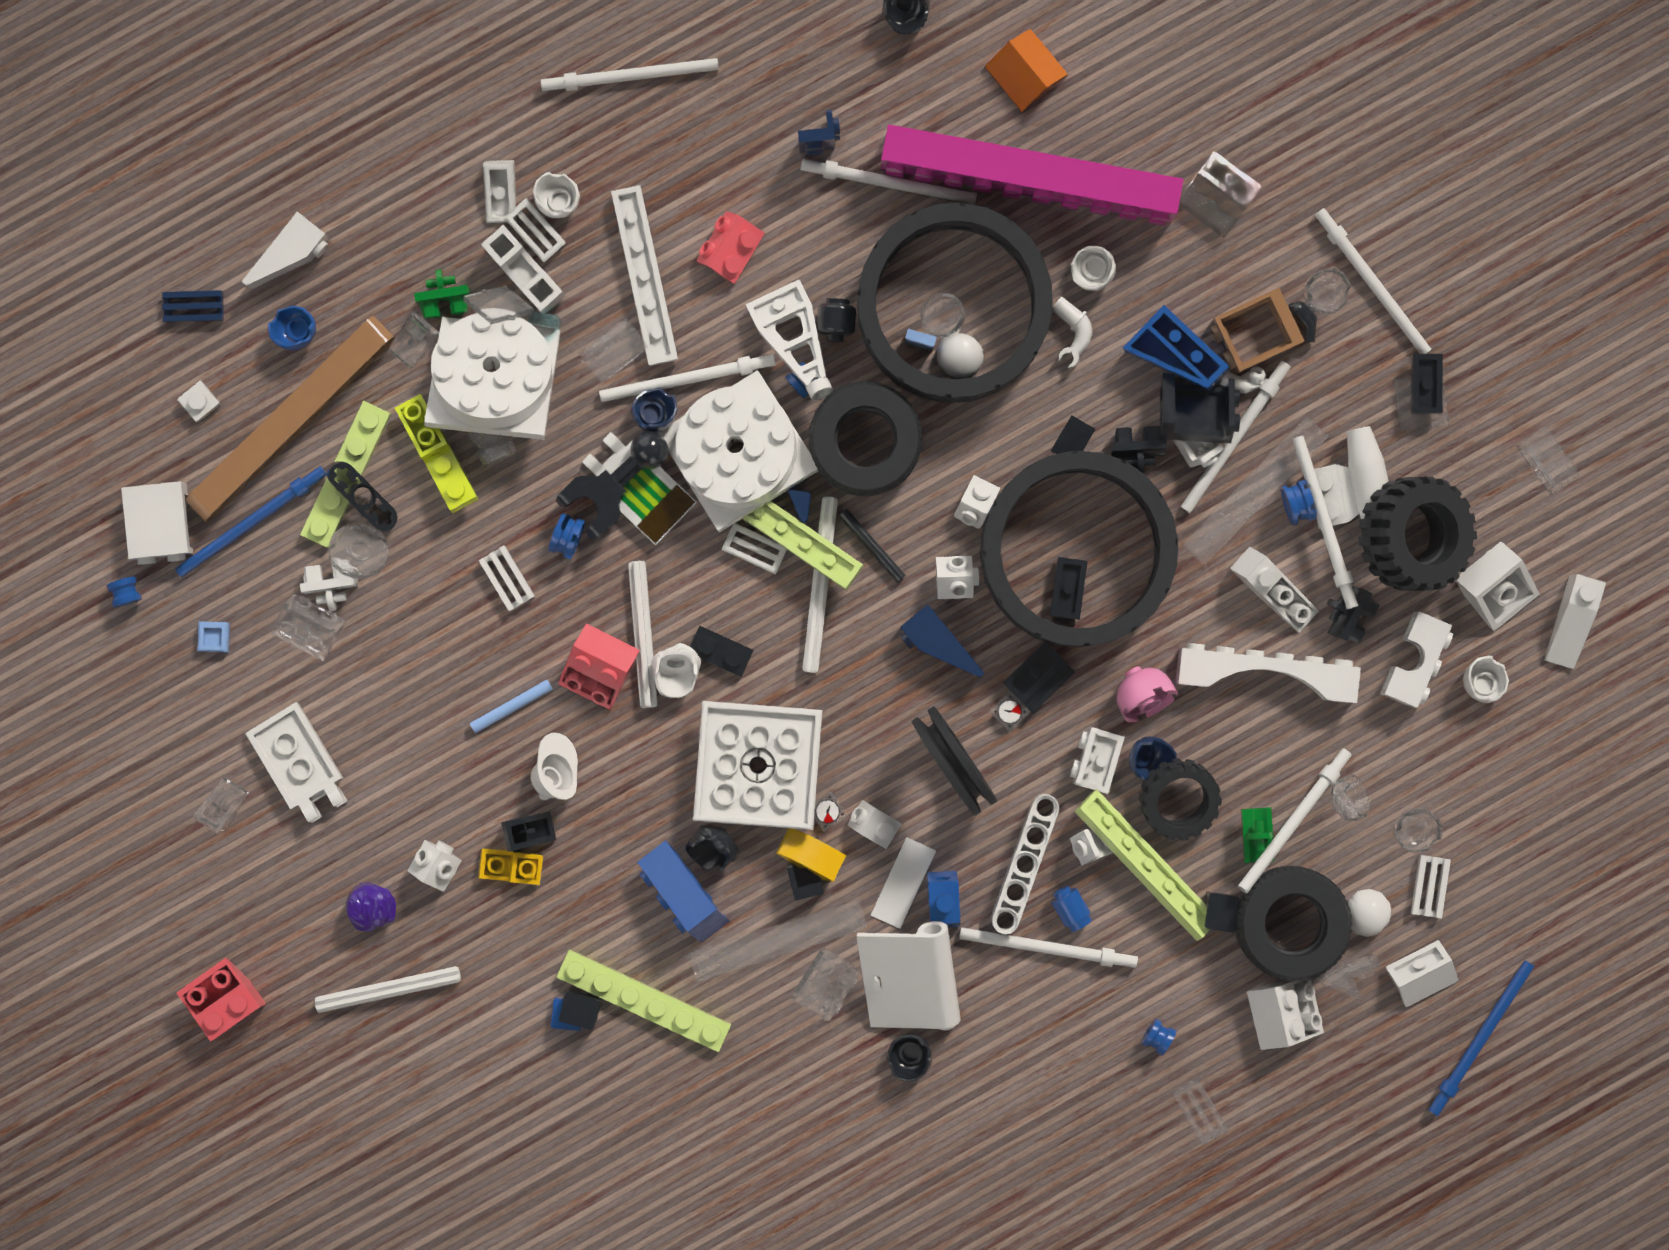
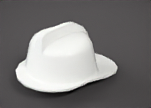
M550 733L544 736L539 745L537 764L531 771L532 785L539 793L541 800L550 798L567 800L572 798L576 792L577 753L571 741L560 733Z

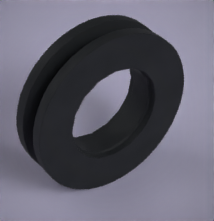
M935 706L928 709L932 725L928 727L918 717L911 722L951 785L973 815L976 816L981 813L977 797L981 795L991 805L998 800L954 732Z

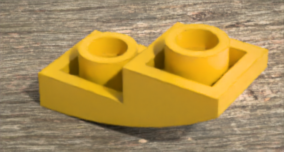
M793 828L787 829L776 854L795 866L806 868L827 882H834L846 855L831 846Z
M481 848L478 878L540 885L543 855Z

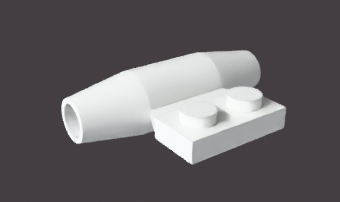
M1370 426L1347 431L1349 467L1334 464L1314 469L1332 526L1348 523L1358 514L1361 519H1364L1365 514L1362 511L1366 503L1372 502L1370 499L1371 495L1376 490H1382V485L1389 482L1383 456Z

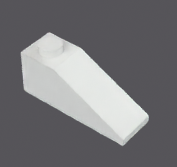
M296 212L242 282L253 289L312 261L315 256L319 258L329 245L327 243L329 237L300 213Z
M1579 574L1569 575L1544 661L1574 669L1598 612L1606 582Z

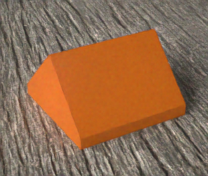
M1031 29L1010 40L984 66L1021 112L1026 110L1068 75Z

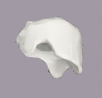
M679 643L666 650L659 651L652 658V672L659 693L669 698H682L693 691L701 666V659L695 650Z

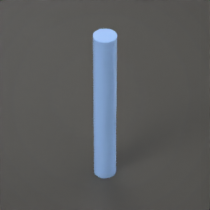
M548 679L474 720L470 725L473 731L477 733L548 693L553 688Z

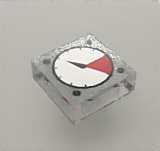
M1011 691L989 710L991 715L1009 733L1030 713L1029 709Z
M832 791L815 802L814 819L824 832L848 816Z

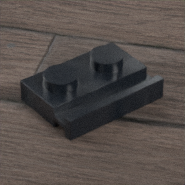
M1044 641L1002 683L1031 713H1034L1075 671Z

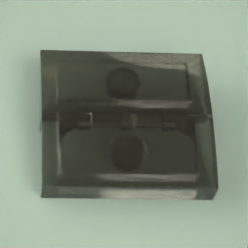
M1214 151L1180 197L1179 206L1224 238L1262 186Z

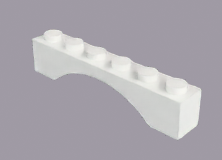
M1187 643V648H1179L1175 684L1209 687L1218 680L1237 672L1269 670L1286 674L1301 681L1311 688L1322 700L1357 703L1361 667H1353V661L1335 659L1334 665L1323 663V657L1306 656L1305 661L1293 660L1294 654L1276 653L1275 658L1264 657V651L1246 649V655L1234 654L1235 648L1217 646L1215 652L1206 651L1203 644Z

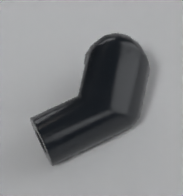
M1304 302L1290 303L1288 307L1293 318L1302 325L1301 335L1304 341L1315 343L1316 314Z

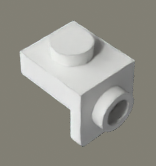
M1173 440L1190 468L1202 465L1205 468L1219 459L1216 454L1225 449L1222 444L1214 446L1212 442Z
M974 475L954 517L966 525L980 529L1000 488Z
M863 800L852 812L848 826L887 849L901 823Z
M1091 829L1083 830L1070 838L1073 852L1079 858L1082 866L1113 853Z

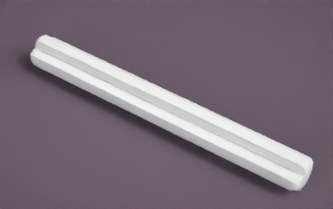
M633 561L628 564L635 648L640 650L636 658L639 700L641 708L656 707L658 702L651 664L654 655L645 561Z
M455 966L322 995L315 998V1008L318 1013L454 984L461 981V974L459 968Z

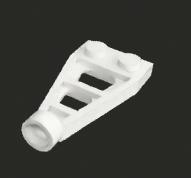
M800 280L794 281L746 304L759 334L805 385L811 400L817 401L827 397L833 391V388L828 378H826L813 307ZM798 316L802 321V336L789 342L783 340L776 332V325ZM808 344L810 345L814 360L800 366L791 352Z

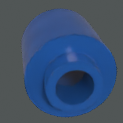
M1065 886L1053 894L1055 898L1051 901V904L1064 926L1069 927L1071 932L1085 927L1092 921L1089 916L1091 912L1077 888L1070 889L1069 886Z

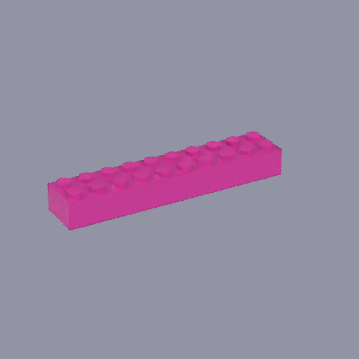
M889 124L887 126L881 159V170H886V175L902 178L903 174L914 175L916 181L932 183L933 179L944 181L945 186L952 188H961L963 184L973 186V191L990 194L991 190L1003 192L1002 196L1007 198L1020 199V195L1032 197L1031 201L1035 203L1049 204V201L1060 202L1061 207L1078 210V207L1082 206L1090 208L1091 213L1098 215H1107L1108 211L1120 213L1119 218L1135 221L1137 217L1149 219L1148 223L1158 226H1166V222L1171 223L1176 217L1184 180L1183 178Z

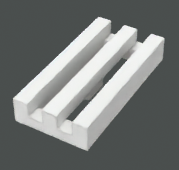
M527 198L504 217L543 262L566 243ZM524 207L533 214L557 241L554 246L521 211ZM518 215L548 249L545 254L514 221V216Z
M736 523L732 525L721 549L775 575L787 551L777 542ZM736 532H741L780 551L778 555L770 553L736 537ZM731 542L775 561L773 566L730 547Z
M505 545L478 560L509 612L535 597ZM503 554L524 589L525 596L521 597L498 559L500 555ZM490 561H493L516 599L515 602L511 603L488 564Z
M1419 855L1411 914L1442 919L1450 859ZM1426 862H1431L1424 909H1419ZM1438 864H1442L1435 911H1432Z

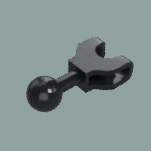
M652 431L640 433L631 443V456L613 473L610 474L605 470L599 476H578L557 495L555 502L561 507L570 506L580 498H590L596 503L598 516L587 530L588 537L592 541L599 539L618 522L620 501L627 493L623 487L642 469L658 468L667 459L668 445L660 434Z

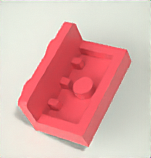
M726 211L716 221L715 230L710 239L701 246L697 262L735 284L765 233L741 216Z

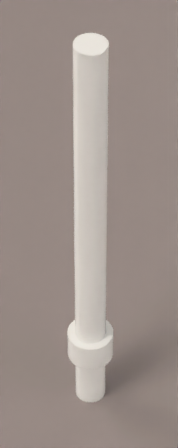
M714 58L576 75V72L565 73L564 77L541 79L542 91L558 89L574 91L582 86L719 70L718 60Z
M802 159L800 169L802 171L822 174L823 178L835 180V177L972 205H975L977 193L838 166V162L826 160V163Z
M1325 208L1316 213V218L1328 232V239L1333 245H1338L1420 354L1428 353L1431 350L1430 346L1347 239V232L1344 228L1334 222Z
M773 354L751 359L750 356L738 358L737 362L600 390L599 394L601 402L638 395L644 390L667 389L741 373V376L752 374L753 370L776 365Z
M1281 360L1269 379H1264L1259 387L1260 392L1240 419L1239 432H1234L1232 443L1223 444L1225 449L1216 454L1219 459L1209 465L1180 506L1184 511L1189 514L1191 513L1269 398H1274L1280 389L1278 385L1291 368L1286 362Z
M1304 436L1293 438L1295 451L1305 481L1307 482V488H1310L1312 493L1313 506L1316 509L1317 519L1335 571L1333 578L1336 587H1340L1346 609L1357 607L1358 603L1351 585L1354 581L1351 572L1346 569Z
M1342 748L1332 763L1325 765L1319 773V780L1240 882L1238 888L1244 893L1250 891L1328 786L1334 785L1340 777L1339 772L1352 756L1349 751Z
M962 927L959 939L1095 961L1100 962L1101 966L1112 967L1113 965L1137 967L1138 956L1115 953L1114 949L1102 948V950Z

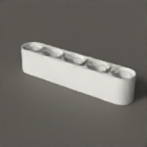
M1049 794L1037 795L1031 802L995 903L991 922L996 931L1001 934L1014 932L1020 923L1059 812V804ZM1043 799L1050 800L1053 805L1052 812L1046 816H1041L1037 812V804ZM1033 827L1040 828L1043 833L1042 840L1037 844H1031L1027 840V832ZM1024 855L1030 856L1033 860V866L1027 872H1021L1017 868L1018 859ZM1012 884H1019L1023 888V894L1017 900H1011L1007 896V889ZM1002 912H1009L1013 916V923L1007 928H1001L997 925V917Z

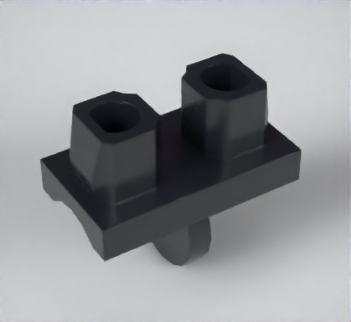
M1159 426L1143 427L1144 441H1133L1132 428H1116L1114 442L1111 447V456L1125 458L1126 463L1136 467L1137 470L1144 474V466H1155V457L1152 456H1165L1167 440L1160 439Z
M1352 586L1358 606L1346 609L1342 594L1338 602L1329 599L1327 605L1333 608L1329 619L1333 623L1327 633L1345 641L1351 640L1359 643L1365 635V628L1357 624L1361 615L1368 618L1375 616L1379 604L1371 598L1372 593Z

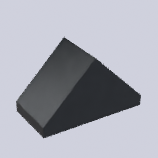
M550 811L501 822L508 852L556 840Z

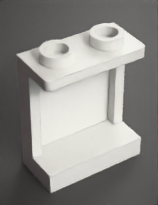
M179 481L121 488L128 559L138 560V565L155 564L156 558L167 557L168 562L186 560L185 555L193 554V548L189 545L184 496L188 495L187 483Z

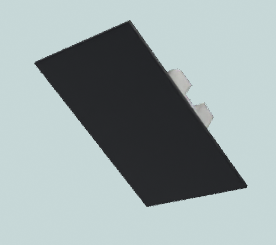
M1071 415L1051 451L1056 454L1083 451L1096 429Z

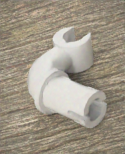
M1061 297L1053 306L1052 311L1071 326L1070 330L1075 332L1074 341L1071 346L1064 348L1059 354V361H1061L1066 354L1072 353L1074 360L1068 366L1071 369L1078 365L1079 356L1091 341L1092 326L1086 311L1082 313L1065 298Z

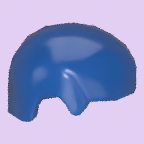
M294 305L278 310L274 320L268 323L270 339L280 348L290 351L302 350L307 347L313 340L317 329L314 317L305 308Z

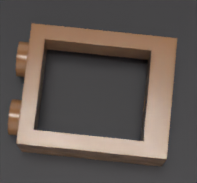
M1280 288L1223 313L1211 321L1213 324L1210 327L1211 334L1216 343L1221 342L1226 352L1222 354L1224 362L1229 366L1230 370L1234 369L1236 375L1305 342ZM1268 303L1286 343L1242 363L1224 323Z

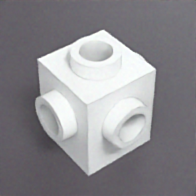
M972 556L936 557L938 599L973 598V586L979 585L978 568H973Z
M425 840L407 871L423 883L444 892L462 860L452 854L454 848L438 840L437 844Z

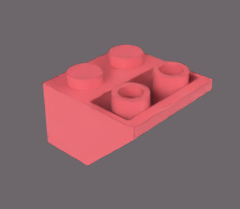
M586 624L572 647L558 684L611 710L632 670L640 650Z
M227 957L176 992L210 1042L223 1035L266 1004L251 981Z

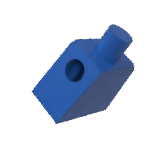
M927 872L929 922H943L948 928L960 927L957 872Z

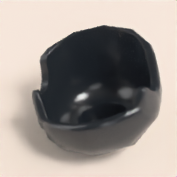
M913 1033L904 1034L891 1043L887 1055L891 1074L904 1082L917 1081L924 1076L932 1063V1051L927 1041L921 1038L920 1035Z

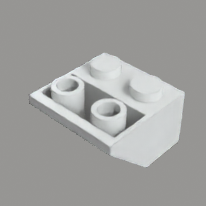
M1306 979L1305 981L1283 980L1247 991L1261 1050L1290 1047L1324 1033L1322 1018L1319 1014L1315 989L1311 979Z

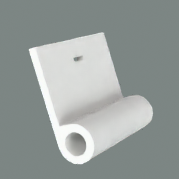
M938 921L925 923L919 927L916 934H857L871 1027L927 1028L946 1031L953 1029L959 1024L961 1017L948 926L945 923Z

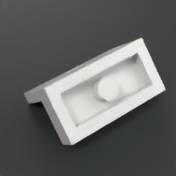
M1439 940L1386 966L1388 975L1399 990L1405 1007L1458 981L1452 959Z

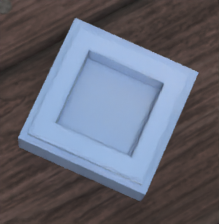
M908 329L905 342L906 344L931 351L934 348L937 337Z
M199 621L197 651L229 652L230 623Z

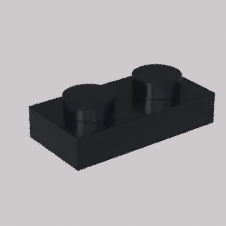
M1413 353L1411 354V414H1442L1443 354Z
M1064 557L1057 558L1049 616L1080 620L1088 561Z
M700 625L690 645L701 659L742 677L754 651Z

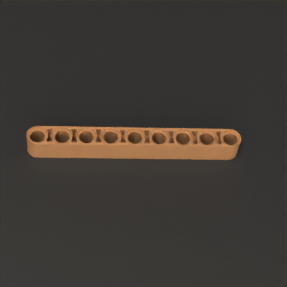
M375 316L367 319L188 495L185 502L206 523L211 521L393 342L395 337Z

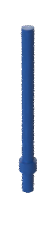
M320 465L305 477H298L290 483L291 487L175 568L180 577H184L297 496L299 498L310 491L309 488L327 476L326 471Z
M1524 960L1448 1080L1444 1079L1439 1086L1440 1092L1428 1111L1439 1116L1450 1097H1455L1460 1089L1458 1085L1534 969V965Z

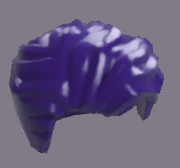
M362 882L356 885L353 891L349 893L346 902V914L357 930L372 931L376 927H383L395 920V898L388 889L370 882Z

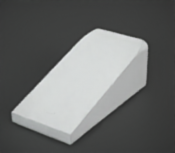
M514 160L485 161L483 163L486 223H506L507 221L504 217L516 207Z

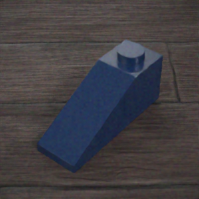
M928 604L899 627L903 631L899 636L909 649L915 646L918 651L977 677L985 674Z

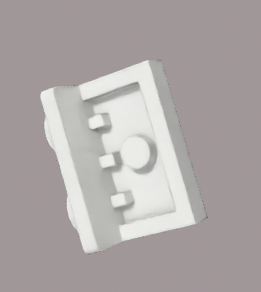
M1089 727L1088 732L1083 731L1078 748L1083 749L1080 761L1074 760L1070 777L1074 778L1073 784L1092 790L1097 789L1099 792L1108 794L1125 737L1094 727Z

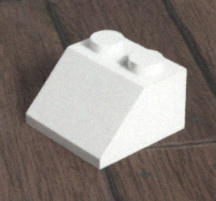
M1502 542L1488 550L1485 555L1467 568L1465 572H1462L1459 579L1456 580L1465 598L1493 631L1540 595L1523 560Z

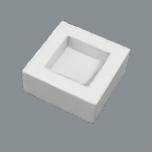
M202 381L197 382L177 399L197 423L221 405Z

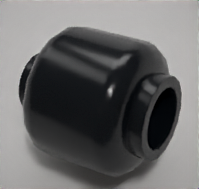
M826 298V303H822L819 306L817 331L820 334L826 335V341L844 342V337L854 334L856 308L849 305L850 300Z

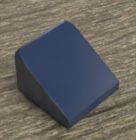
M788 490L800 521L806 524L808 522L811 494L809 492Z

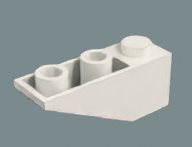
M1249 547L1231 566L1230 569L1244 584L1298 633L1319 612L1267 556L1252 547Z

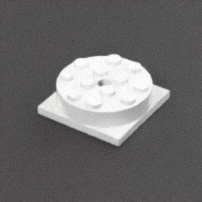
M481 312L462 319L442 317L439 339L431 359L432 380L424 421L425 427L544 440L559 348L560 330L534 327L526 320L504 312ZM495 365V370L497 371L487 372L488 370L493 369V366Z
M758 370L731 387L720 388L704 395L688 409L683 417L673 422L666 430L657 432L666 440L670 455L718 532L723 531L818 472L811 453ZM732 439L734 443L741 442L744 444L740 452H729Z
M702 701L693 821L813 830L822 710ZM757 756L764 758L767 763L766 770L759 774L754 773L750 768L751 759Z

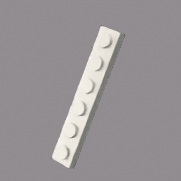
M641 186L611 191L648 364L653 366L676 361L678 356Z

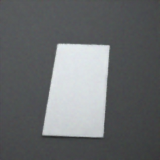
M906 837L871 916L901 929L936 850Z

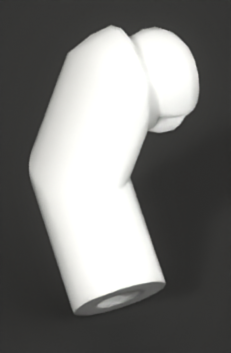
M1253 367L1251 371L1241 376L1228 372L1221 379L1220 385L1226 387L1228 378L1235 379V389L1240 390V393L1247 394L1262 385L1265 379V372L1260 367Z

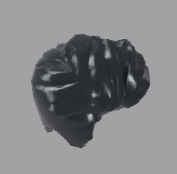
M884 0L882 13L896 33L909 35L913 32H918L921 27H924L930 11V1Z
M713 824L700 825L685 847L687 854L701 867L711 870L720 865L719 872L725 869L731 862H734L739 853L738 846L734 843L735 839L729 836L724 828L716 827Z

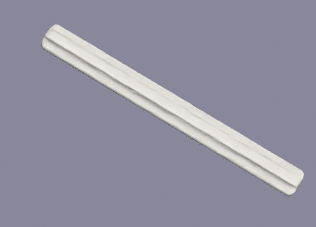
M825 496L822 498L818 534L833 544L838 500L835 497ZM816 569L813 572L802 667L804 672L817 673L819 669L829 578Z

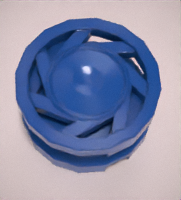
M1305 480L1296 482V485L1290 488L1286 485L1281 486L1280 489L1283 505L1292 526L1298 525V518L1300 520L1307 519L1308 521L1317 519L1316 509H1313L1314 500L1310 488H1304L1307 485Z
M562 513L552 534L548 551L553 553L561 552L563 557L571 559L581 539L586 521L581 519L573 520L570 515Z

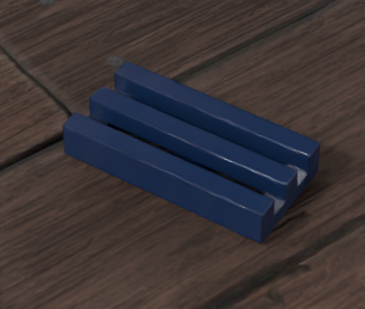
M222 290L162 292L164 323L224 321ZM217 298V302L171 304V299ZM217 309V314L171 315V310Z

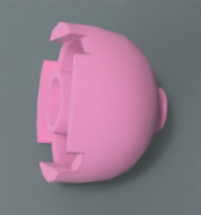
M1134 667L1125 673L1126 678L1118 687L1117 704L1127 722L1139 721L1138 715L1146 713L1147 718L1172 704L1174 701L1172 694L1178 695V691L1169 677L1159 669Z

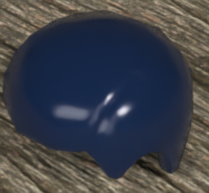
M661 388L644 390L635 397L631 406L635 424L644 431L662 432L669 428L678 411L674 395H668Z
M1143 737L1141 740H1137L1131 748L1129 768L1136 777L1144 781L1149 778L1148 774L1152 769L1156 770L1159 768V764L1165 761L1170 763L1172 759H1177V753L1169 743L1161 738Z

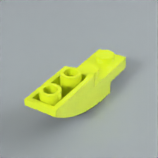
M419 394L395 407V410L417 452L427 466L449 510L453 514L477 501L478 497L442 429L425 427L427 403L423 396Z

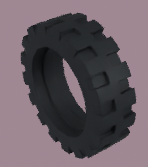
M1180 758L1172 759L1170 763L1165 761L1159 764L1158 769H1152L1149 772V778L1147 781L1144 780L1141 785L1142 793H1139V802L1141 803L1140 810L1156 833L1161 836L1165 835L1170 840L1179 838L1181 841L1189 840L1188 837L1200 836L1202 834L1201 831L1205 828L1208 830L1213 825V819H1217L1220 812L1218 806L1222 804V798L1219 795L1221 791L1214 777L1200 763L1196 764L1190 759L1181 761ZM1180 778L1196 780L1203 790V800L1198 810L1190 817L1180 821H1170L1163 818L1157 808L1158 797L1162 789L1170 782Z

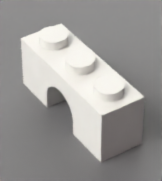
M504 225L481 244L543 316L565 297L563 291L533 260Z
M1414 612L1402 640L1410 642L1417 647L1420 654L1419 663L1410 671L1399 667H1391L1380 694L1412 708H1418L1419 704L1423 705L1430 692V688L1427 687L1431 676L1435 677L1442 663L1441 660H1438L1442 649L1446 650L1452 640L1453 633L1450 632L1452 625L1422 612Z

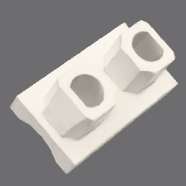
M348 561L332 563L334 579L323 580L321 565L304 567V583H300L301 593L311 594L326 591V595L316 596L317 605L327 603L329 611H336L337 602L347 600L346 592L335 593V590L359 586L358 578L353 576Z

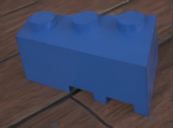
M1165 305L1123 347L1124 352L1171 374H1175L1208 391L1230 370L1229 366Z
M666 840L637 862L643 870L639 875L648 887L655 886L659 892L656 896L657 900L666 911L669 908L673 911L676 917L672 920L683 934L687 931L702 943L729 922L725 914L718 910L712 901V897L708 892H705L695 878L696 876L677 851Z

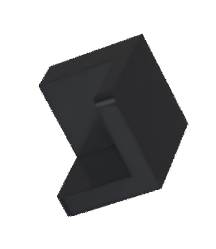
M792 863L786 865L795 901L824 894L822 881L818 875L806 868H799Z
M1206 891L1205 903L1207 904L1205 928L1234 933L1239 897Z
M567 990L559 1021L593 1030L597 1022L602 998Z

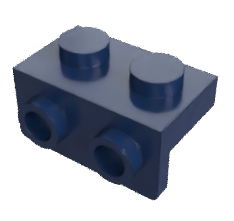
M826 110L827 128L798 130L799 152H806V156H819L824 154L823 150L835 149V141L840 140L839 117L833 118L832 110Z

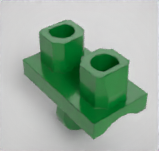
M442 269L435 270L436 278L425 280L427 289L438 287V289L414 293L415 302L420 305L423 317L426 320L441 317L439 302L444 301L450 302L452 315L468 313V298L472 297L471 289L468 288V285L446 288V285L456 284L455 275L444 277Z
M1272 807L1241 809L1244 863L1256 862L1273 840Z

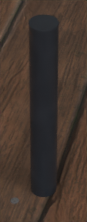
M848 509L839 515V518L897 583L906 576Z

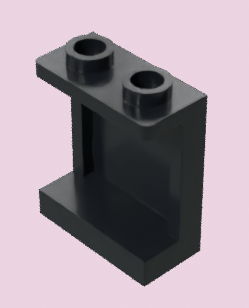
M1163 373L1160 386V439L1232 443L1234 432H1239L1240 414H1235V407H1239L1240 390L1235 389V379L1228 378L1226 387H1213L1208 391L1195 385L1175 384V374Z

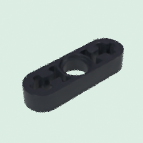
M336 461L329 466L327 470L328 481L373 527L381 531H388L396 525L398 518L396 510L352 465L344 461ZM337 468L341 470L347 468L346 476L352 482L355 481L356 477L360 480L350 487L348 493L344 491V489L349 487L344 481H335L337 474L334 471ZM364 487L370 491V500L366 504L356 503L354 493L357 489ZM377 498L380 500V503L375 506L383 512L387 510L390 512L387 516L390 521L387 524L384 522L378 524L376 521L379 517L373 510H370L369 514L365 512V510L375 504Z

